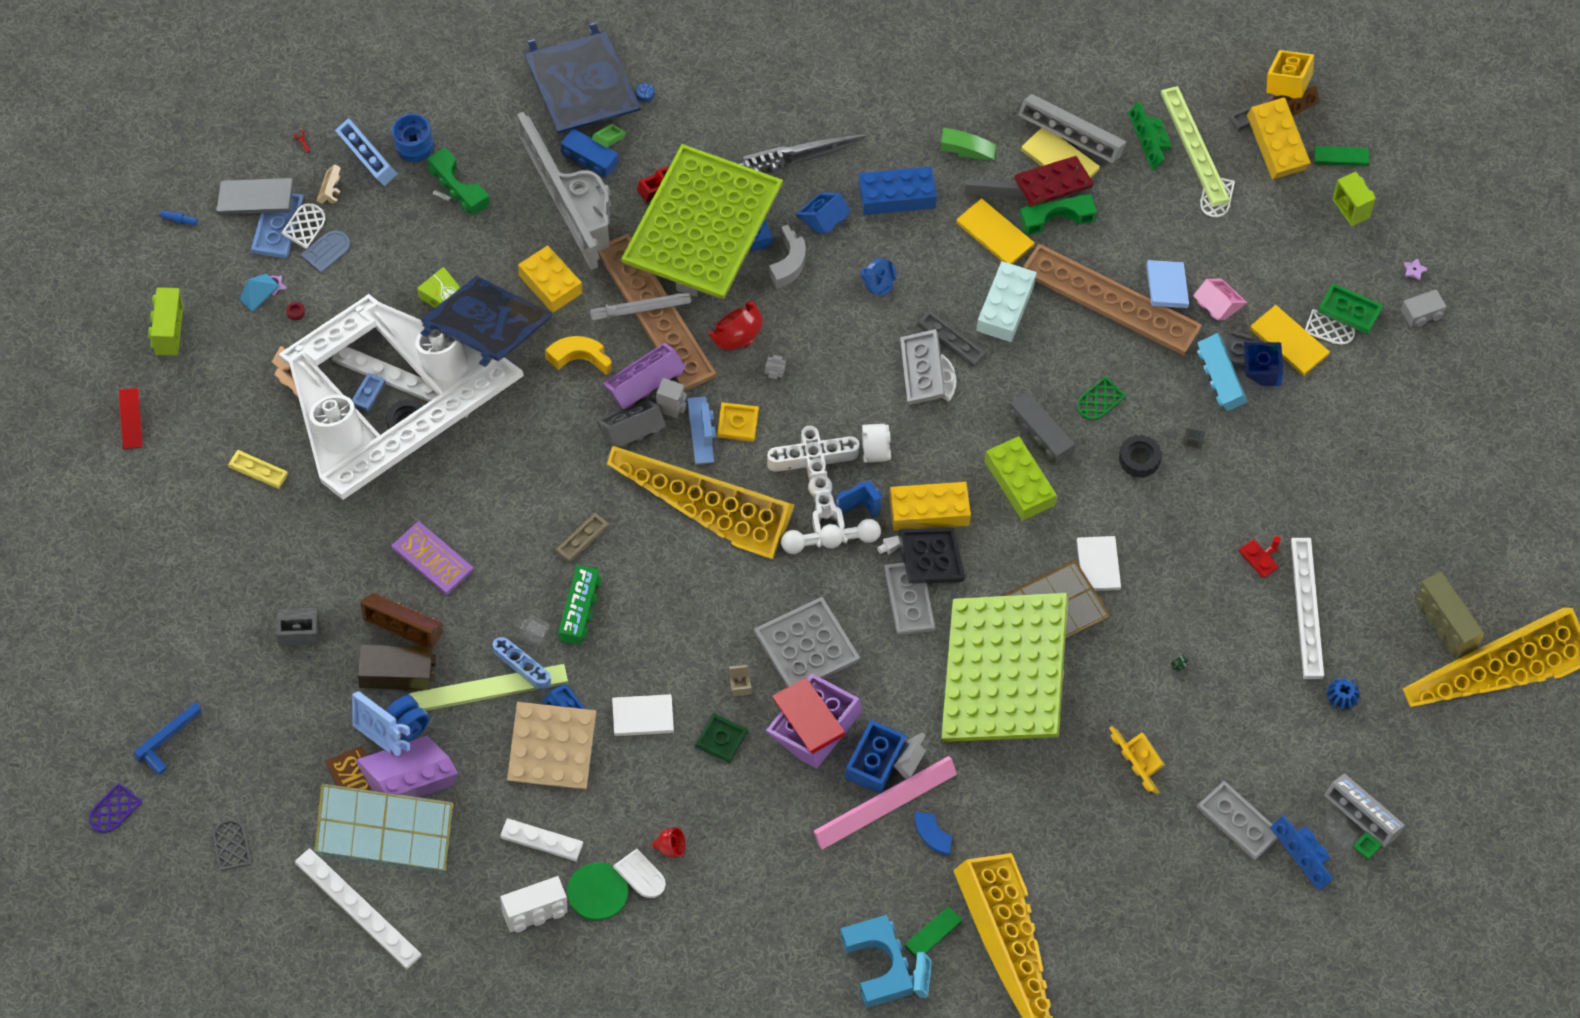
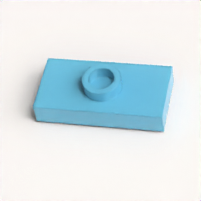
M917 952L916 969L913 971V991L920 998H928L932 960L924 952Z

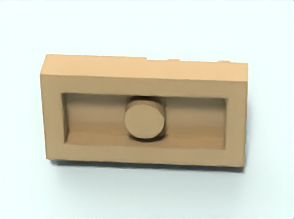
M334 164L326 171L317 202L322 204L326 200L330 203L337 202L338 199L334 198L332 194H340V190L333 188L340 179V175H338L340 171L339 166Z

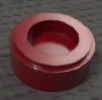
M292 302L287 306L286 314L291 320H300L305 315V307L300 302Z

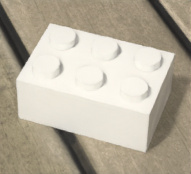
M558 876L500 896L502 913L510 933L514 931L516 933L522 932L533 924L535 926L542 925L547 919H559L567 913V897Z

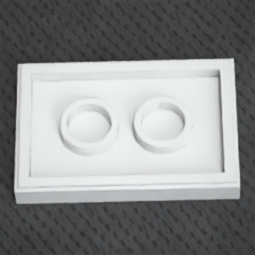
M1115 536L1077 538L1079 568L1093 590H1121Z
M671 694L612 698L614 736L674 733Z

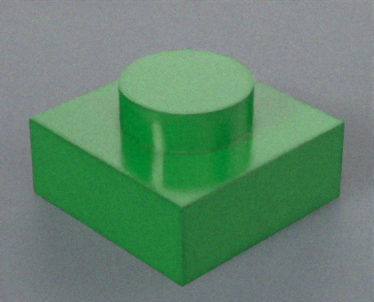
M1368 832L1353 845V849L1368 861L1382 847V844Z

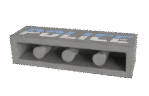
M1345 773L1333 781L1324 794L1328 800L1379 841L1383 847H1386L1395 840L1405 826Z

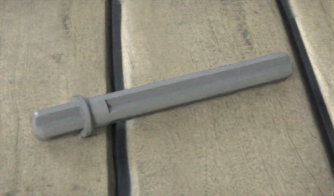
M689 292L612 306L606 304L605 307L591 309L590 316L592 320L610 319L613 316L690 303L691 296Z

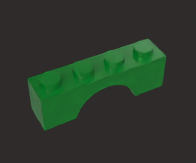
M446 147L428 158L427 169L432 176L435 175L440 185L449 190L453 200L457 199L460 202L464 212H469L473 216L490 205L489 195L478 183L467 185L460 183L454 178L453 174L457 169L456 158Z
M1091 194L1079 195L1075 198H1064L1059 201L1045 202L1032 207L1026 206L1020 209L1019 219L1024 234L1031 235L1043 232L1045 223L1057 216L1068 217L1075 221L1077 225L1095 222L1097 210Z

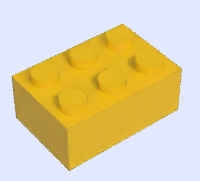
M1279 50L1267 74L1266 93L1274 96L1284 95L1291 98H1302L1313 75L1314 55Z
M548 245L518 264L519 277L552 313L582 294V282Z

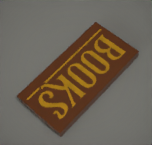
M363 746L325 761L336 786L371 790L356 762L357 759L367 756Z

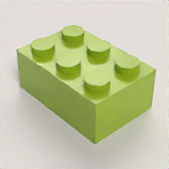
M157 288L156 295L152 297L154 311H151L150 321L153 323L152 327H149L148 337L151 338V348H154L155 355L178 356L183 315L180 289Z

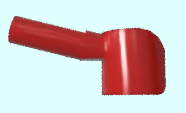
M300 129L302 132L301 137H297L294 131V138L300 141L306 153L309 152L310 149L304 138V130Z

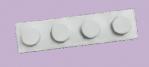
M508 818L500 835L501 839L576 862L583 846V841Z

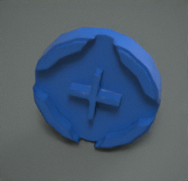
M883 258L874 260L860 272L867 290L872 294L880 296L887 294L894 285L892 284L897 277L894 263Z

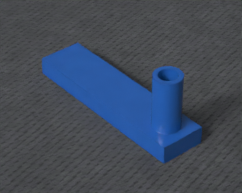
M195 702L134 751V758L139 763L145 760L157 775H161L166 771L167 766L158 758L154 751L201 714V707L198 703Z

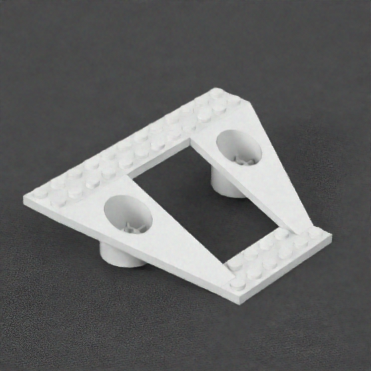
M369 294L279 353L280 359L291 367L321 483L342 500L523 377L522 370L505 357L499 362L492 359L488 366L484 367L479 364V361L483 358L481 352L435 329L428 337L421 335L420 332L423 331L424 327L420 319L382 304ZM374 327L438 395L382 435L360 414L352 400L344 396L318 368L319 364Z

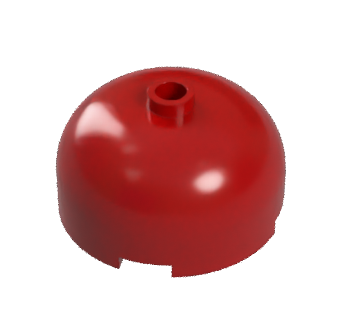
M753 301L745 303V308H736L715 324L716 329L714 331L709 330L707 332L717 347L722 350L733 351L743 346L747 348L754 342L753 339L762 329L763 317Z

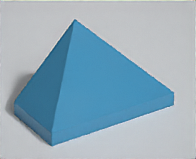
M267 274L248 279L240 301L253 312L280 286Z

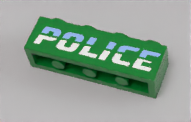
M576 565L558 632L559 641L582 645L583 639H587L589 628H586L587 623L591 622L593 618L591 608L592 605H596L598 594H595L596 589H600L602 584L599 569Z

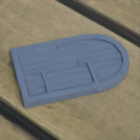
M330 231L306 249L301 256L322 273L348 251L350 247L349 238L341 231Z

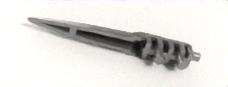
M863 134L814 141L791 147L781 146L744 156L743 163H740V165L759 172L763 171V173H766L767 168L770 167L774 173L780 171V168H784V165H795V162L841 149L867 136Z

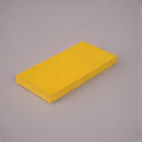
M982 198L956 219V223L1003 262L1014 264L1034 247L1035 242Z
M1277 305L1250 326V330L1303 376L1330 353L1329 350Z

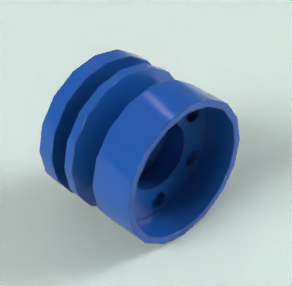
M414 113L403 115L395 121L392 127V135L398 155L408 162H420L428 158L434 149V141L427 119L422 115Z

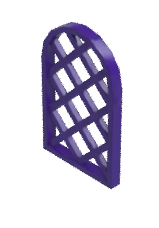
M118 783L91 810L89 815L90 825L98 832H111L119 827L142 801ZM118 787V794H112ZM120 787L127 793H120ZM128 795V802H120V796ZM130 795L137 801H130ZM118 796V803H110V797ZM108 798V803L102 804ZM128 804V811H121V805ZM118 805V812H111V806ZM108 806V812L101 813V807ZM98 808V813L93 814V812ZM118 814V821H111V815ZM108 815V822H101V816ZM98 816V822L92 823L91 817ZM108 824L107 830H101V825Z

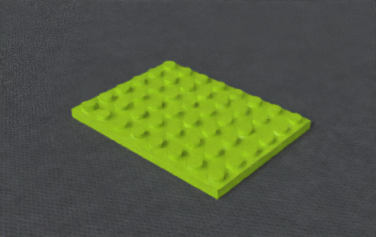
M681 144L621 258L622 263L724 300L783 185V180Z
M1067 593L953 599L942 741L1059 737L1068 607Z

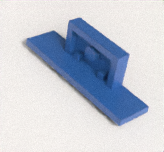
M1285 815L1270 826L1271 830L1318 891L1333 880V877L1323 866L1330 859V856L1327 854L1326 849L1316 840L1311 830L1304 827L1296 831Z

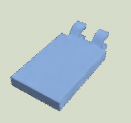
M359 691L352 694L353 727L390 754L394 753L396 756L401 755V749H404L406 752L410 750V743L399 740L400 733L406 736L410 734L408 726L396 724V718Z

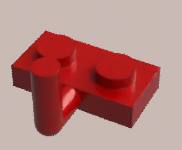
M1274 536L1271 546L1266 550H1263L1253 539L1241 547L1238 552L1264 579L1279 567L1270 556L1278 550L1281 538Z

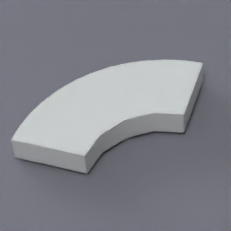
M941 354L945 388L944 399L949 402L954 395L957 381L953 365Z

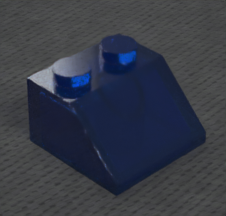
M1244 342L1245 376L1261 386H1281L1283 378L1281 342Z

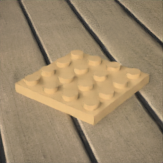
M517 702L507 781L587 790L596 710Z

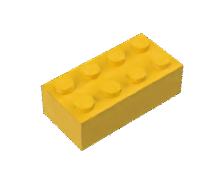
M1285 97L1251 107L1247 117L1272 180L1306 170L1310 160Z
M966 482L890 487L889 501L893 531H899L900 529L969 526L971 513Z

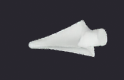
M899 537L883 539V545L877 547L880 554L887 552L888 555L900 547Z

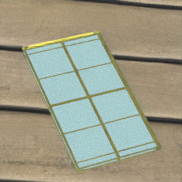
M321 784L314 853L372 863L446 872L453 802Z

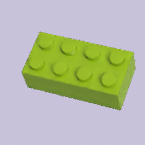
M1019 436L986 451L984 462L1022 521L1055 506L1057 494Z

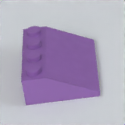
M811 674L808 678L809 682L846 733L863 712L860 699ZM782 712L766 729L767 734L801 761L816 769L839 742L837 740L811 755Z
M428 736L409 741L410 750L406 752L404 749H401V755L399 756L383 750L356 761L372 791L412 797H422L454 785L458 775L450 758Z

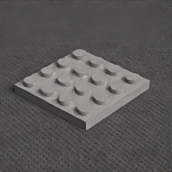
M823 597L754 628L756 637L786 687L795 684L805 677L808 679L811 674L824 679L860 662L859 655Z

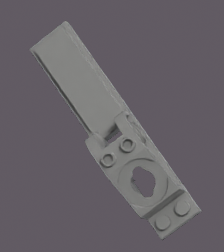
M524 112L517 114L519 137L588 266L591 270L598 268V251L609 247L608 224H610L609 207H611L609 196L611 193L608 185H604L601 178L592 171L582 170L571 174L560 173L530 117L526 116Z

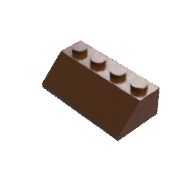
M372 593L361 601L363 620L421 646L432 647L433 650L443 633V624L434 617L429 618L418 610H411L400 602L395 603L382 594Z

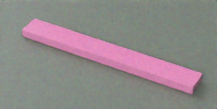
M948 756L814 830L819 847L823 850L954 777L957 773L952 759Z

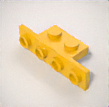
M1111 726L1109 729L1113 733L1110 735L1112 740L1117 745H1121L1123 748L1121 750L1122 755L1127 761L1131 760L1133 763L1131 768L1137 776L1141 775L1144 780L1142 784L1145 789L1155 794L1160 793L1149 776L1161 769L1165 764L1145 734L1141 732L1126 743L1118 729Z

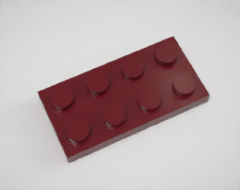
M1077 156L1015 174L1014 177L1015 182L1031 207L1090 189L1094 185Z

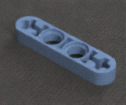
M499 637L493 641L494 654L534 687L546 689L550 686V673L505 637ZM513 655L520 656V658L515 661L510 659V657ZM526 666H532L533 670L525 671L523 670V668Z

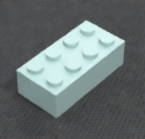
M1001 261L978 318L976 331L1012 342L1035 285L1037 272Z

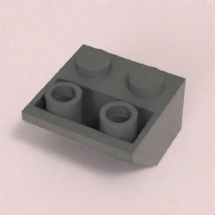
M318 608L278 609V645L318 644Z

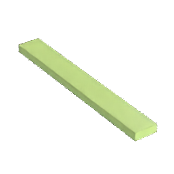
M1179 87L1161 90L1163 100L1211 206L1215 207L1229 203L1230 198Z
M564 664L544 668L550 673L551 684L549 687L568 684ZM513 673L409 693V695L418 702L420 708L428 711L539 689L534 687L520 674Z

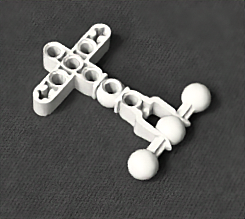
M806 426L802 430L801 444L774 447L768 451L767 466L771 471L778 472L806 467L809 477L808 489L814 497L815 511L812 518L814 533L802 535L797 530L787 531L781 539V545L787 553L797 554L802 551L804 546L815 544L819 548L823 545L826 548L833 549L838 547L841 542L847 544L849 539L860 538L865 543H872L879 538L881 528L878 522L873 519L862 520L858 527L844 529L842 510L834 504L831 495L832 483L827 477V471H825L826 464L852 461L858 457L859 441L857 438L843 437L820 441L818 430L813 426ZM830 517L831 520H836L837 526L829 524L822 529L820 528L819 522L821 518L828 519Z

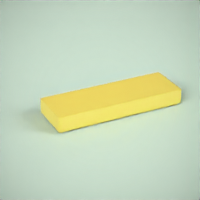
M239 450L236 451L228 464L229 468L277 489H280L288 476L287 471Z

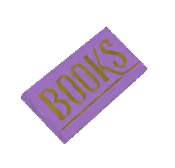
M419 521L391 545V548L445 595H448L474 571L473 566Z

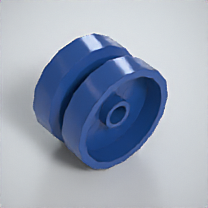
M410 695L399 698L385 710L396 718V724H403L410 728V734L406 736L400 733L399 740L407 742L414 740L426 729L430 722L429 714L423 708H420L418 702Z

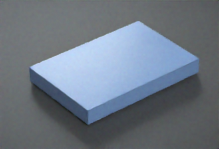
M1147 260L1146 266L1151 306L1188 308L1189 299L1184 262Z

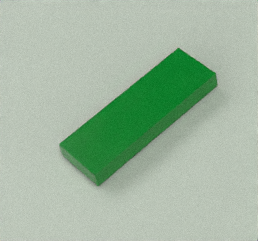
M1314 146V164L1369 166V148Z
M948 906L911 938L904 947L917 959V952L927 954L960 925L962 919Z

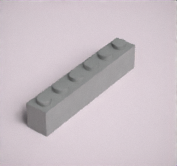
M1033 94L1024 99L1018 116L1111 163L1120 158L1126 141Z

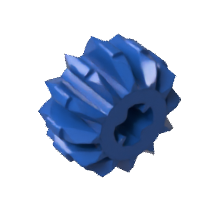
M1346 676L1343 680L1337 677L1335 682L1332 681L1329 684V689H1327L1328 702H1334V708L1340 705L1341 711L1344 710L1345 706L1350 710L1353 705H1357L1358 698H1360L1359 685H1353L1354 679L1350 680V682L1347 681Z

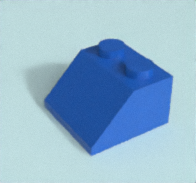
M820 192L799 210L796 216L817 233L826 234L834 229L833 226L845 220L846 215L851 210L841 193Z

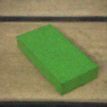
M610 124L593 134L592 140L608 148L623 139L626 132Z

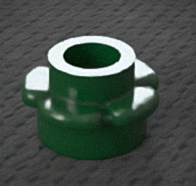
M1181 655L1170 663L1173 667L1172 670L1177 669L1179 672L1188 666L1186 662L1189 659Z

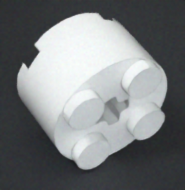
M862 425L864 463L887 462V460H891L889 425Z

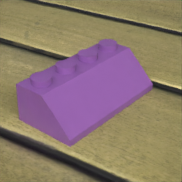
M663 343L603 382V385L619 407L623 410L625 408L629 409L635 405L636 401L648 397L651 391L659 388L663 378L668 380L676 378L683 373L682 371L686 367L676 350Z

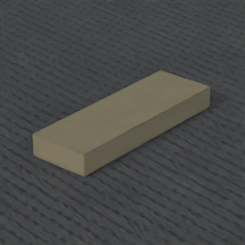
M594 513L556 548L555 552L570 564L609 527V523Z

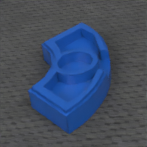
M915 811V826L922 840L935 852L950 856L952 835L943 832L938 827L935 814Z

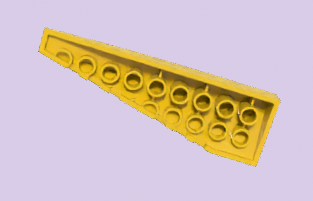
M612 446L607 465L629 477L704 527L717 533L721 538L725 537L731 540V544L735 547L771 559L774 558L789 524L794 504Z
M1573 608L1559 609L1451 662L1402 690L1409 706L1414 707L1525 685L1536 681H1546V678L1552 676L1554 679L1561 678L1580 669V624Z
M1012 853L965 860L953 871L981 939L1022 1018H1053L1049 1013V1008L1051 1007L1050 1000L1046 999L1045 989L1047 988L1046 981L1042 979L1041 974L1043 966L1038 941L1034 939L1033 934L1035 926L1034 923H1031L1029 916L1031 907L1030 904H1026L1024 897L1028 896V892Z

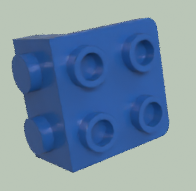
M870 480L860 482L854 488L839 493L836 498V507H839L842 510V514L864 504L872 517L875 518L880 515L882 493L878 488L874 487Z

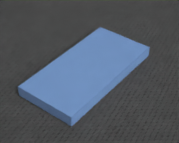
M292 193L290 212L261 213L251 253L288 258L292 240L281 233L296 210L303 204L304 195ZM297 224L292 225L293 230L296 229Z

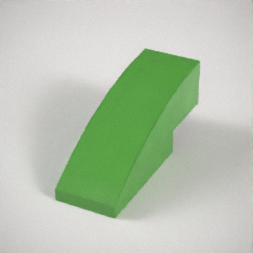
M943 128L940 151L958 153L959 157L994 161L996 145L992 142L967 132Z

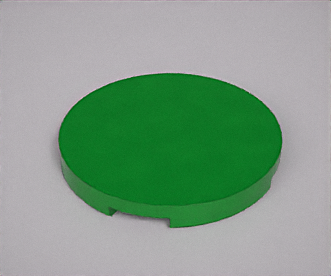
M590 863L579 868L572 875L568 883L567 896L571 907L579 916L590 921H601L614 915L616 916L622 911L628 899L627 881L613 866L606 863Z

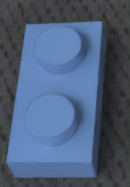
M368 372L352 399L354 406L369 412L386 383L385 379Z

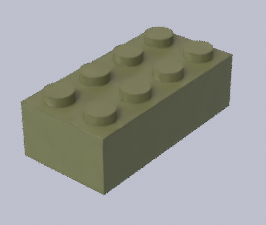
M1439 572L1423 580L1415 598L1416 604L1420 609L1424 610L1428 622L1435 626L1438 637L1441 640L1444 639L1450 654L1455 655L1459 659L1477 650L1484 632L1443 573Z

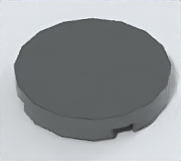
M1235 332L1223 338L1233 366L1242 367L1254 361L1257 355V345L1249 335Z

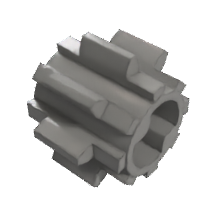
M773 355V358L768 357L764 373L769 374L768 378L777 379V377H783L786 361L782 360V356Z

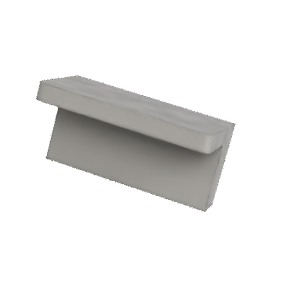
M923 732L907 740L893 764L905 779L912 776L926 752L920 745L926 736Z

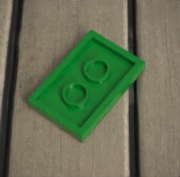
M1332 283L1317 312L1368 335L1382 311L1383 305Z

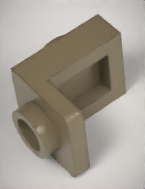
M748 665L730 666L729 682L732 697L752 694Z

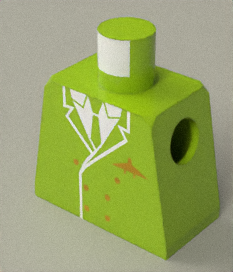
M444 267L417 288L418 297L434 308L438 307L460 289L459 285Z

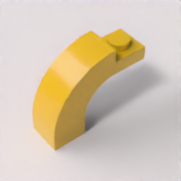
M582 336L567 337L554 342L545 349L546 360L558 370L572 360L584 359L593 363L605 375L612 371V361L604 354V346L591 338Z

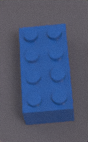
M932 166L859 173L858 187L863 215L936 208L937 195Z

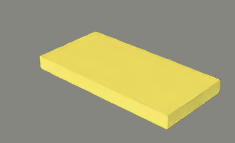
M1041 128L1021 147L1022 152L1041 166L1077 156L1090 178L1100 169L1099 165L1063 138L1044 128Z

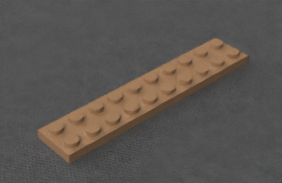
M629 233L610 241L608 248L598 251L599 258L627 303L667 296L654 274L622 263L621 258L632 239ZM674 306L634 313L655 348L666 343L676 350L686 369L682 371L683 373L674 379L677 383L684 385V392L716 378L715 370Z
M1041 244L1037 245L1023 267L1037 272L1036 282L1185 356L1202 328V324L1167 307L1151 306V299Z

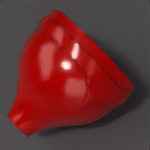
M678 827L668 828L661 832L658 838L652 842V847L660 851L664 856L681 857L686 849L684 833Z

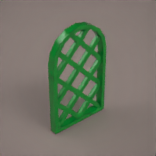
M1105 376L1078 399L1077 409L1080 415L1086 419H1099L1105 416L1107 412L1126 398L1127 395ZM1097 388L1104 389V394H1097ZM1106 389H1113V394H1106ZM1088 396H1095V402L1088 401ZM1097 396L1104 397V402H1097ZM1106 397H1113V403L1106 402ZM1079 404H1085V409H1080ZM1088 404H1095V410H1089ZM1097 405H1104V410H1097ZM1106 405H1112L1106 410ZM1088 412H1095V417L1088 416Z

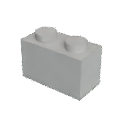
M1437 289L1404 300L1401 311L1410 327L1416 325L1420 327L1430 320H1440L1446 310V305Z
M665 378L662 379L656 393V404L660 407L662 414L678 419L679 414L684 413L687 404L685 403L687 393H684V385Z

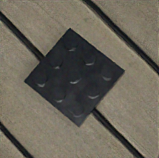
M954 528L900 529L898 531L909 584L963 582L965 580Z

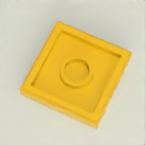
M721 402L717 438L754 442L759 407Z

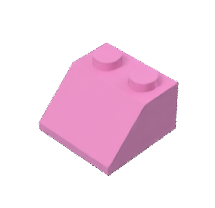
M1206 279L1193 295L1197 299V303L1201 307L1207 308L1210 311V315L1216 320H1226L1247 304L1223 279Z

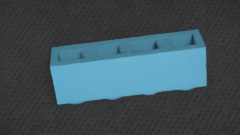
M1214 334L1197 342L1200 348L1197 352L1201 360H1204L1206 363L1203 367L1207 375H1211L1212 380L1210 384L1219 395L1216 399L1220 407L1224 406L1229 411L1247 403L1243 388L1219 334Z

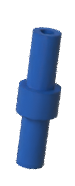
M162 210L160 217L174 220V223L178 224L186 223L196 226L198 223L197 218L185 216L184 213L180 212L172 213Z

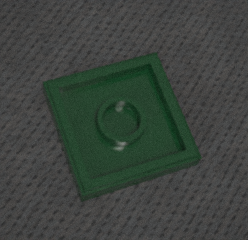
M713 713L696 741L695 747L731 763L747 735L748 729Z

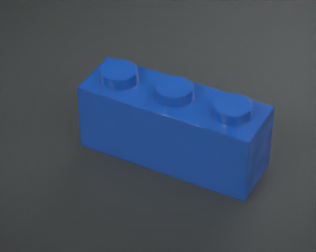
M572 129L561 142V153L565 158L577 161L581 167L591 169L598 176L602 175L607 178L618 164L617 152L602 146L575 129Z

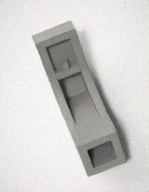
M789 225L781 227V237L789 251V255L784 260L769 265V276L776 289L793 282L802 272L805 263L806 247L803 237L797 238L795 231H791Z

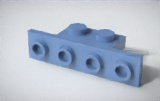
M706 397L687 398L695 466L714 464L712 438H716L715 427H711V422H714L713 410H709Z

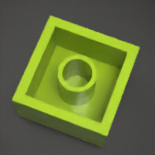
M1357 172L1337 180L1332 198L1351 226L1370 218L1376 199L1373 191L1368 189L1364 179Z

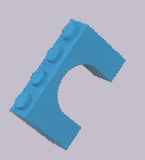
M887 915L840 929V938L846 954L868 947H876L885 951L892 961V968L887 974L860 983V993L866 1008L913 994L914 978L908 974V961L906 957L901 955V942L895 938L894 923L889 921Z

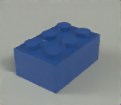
M870 720L846 767L845 779L881 794L895 768L893 764L906 743L907 735Z

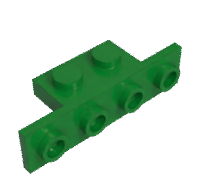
M1137 102L1128 112V115L1151 169L1156 170L1165 161L1162 151H1169L1172 145L1161 119L1147 117L1141 102Z

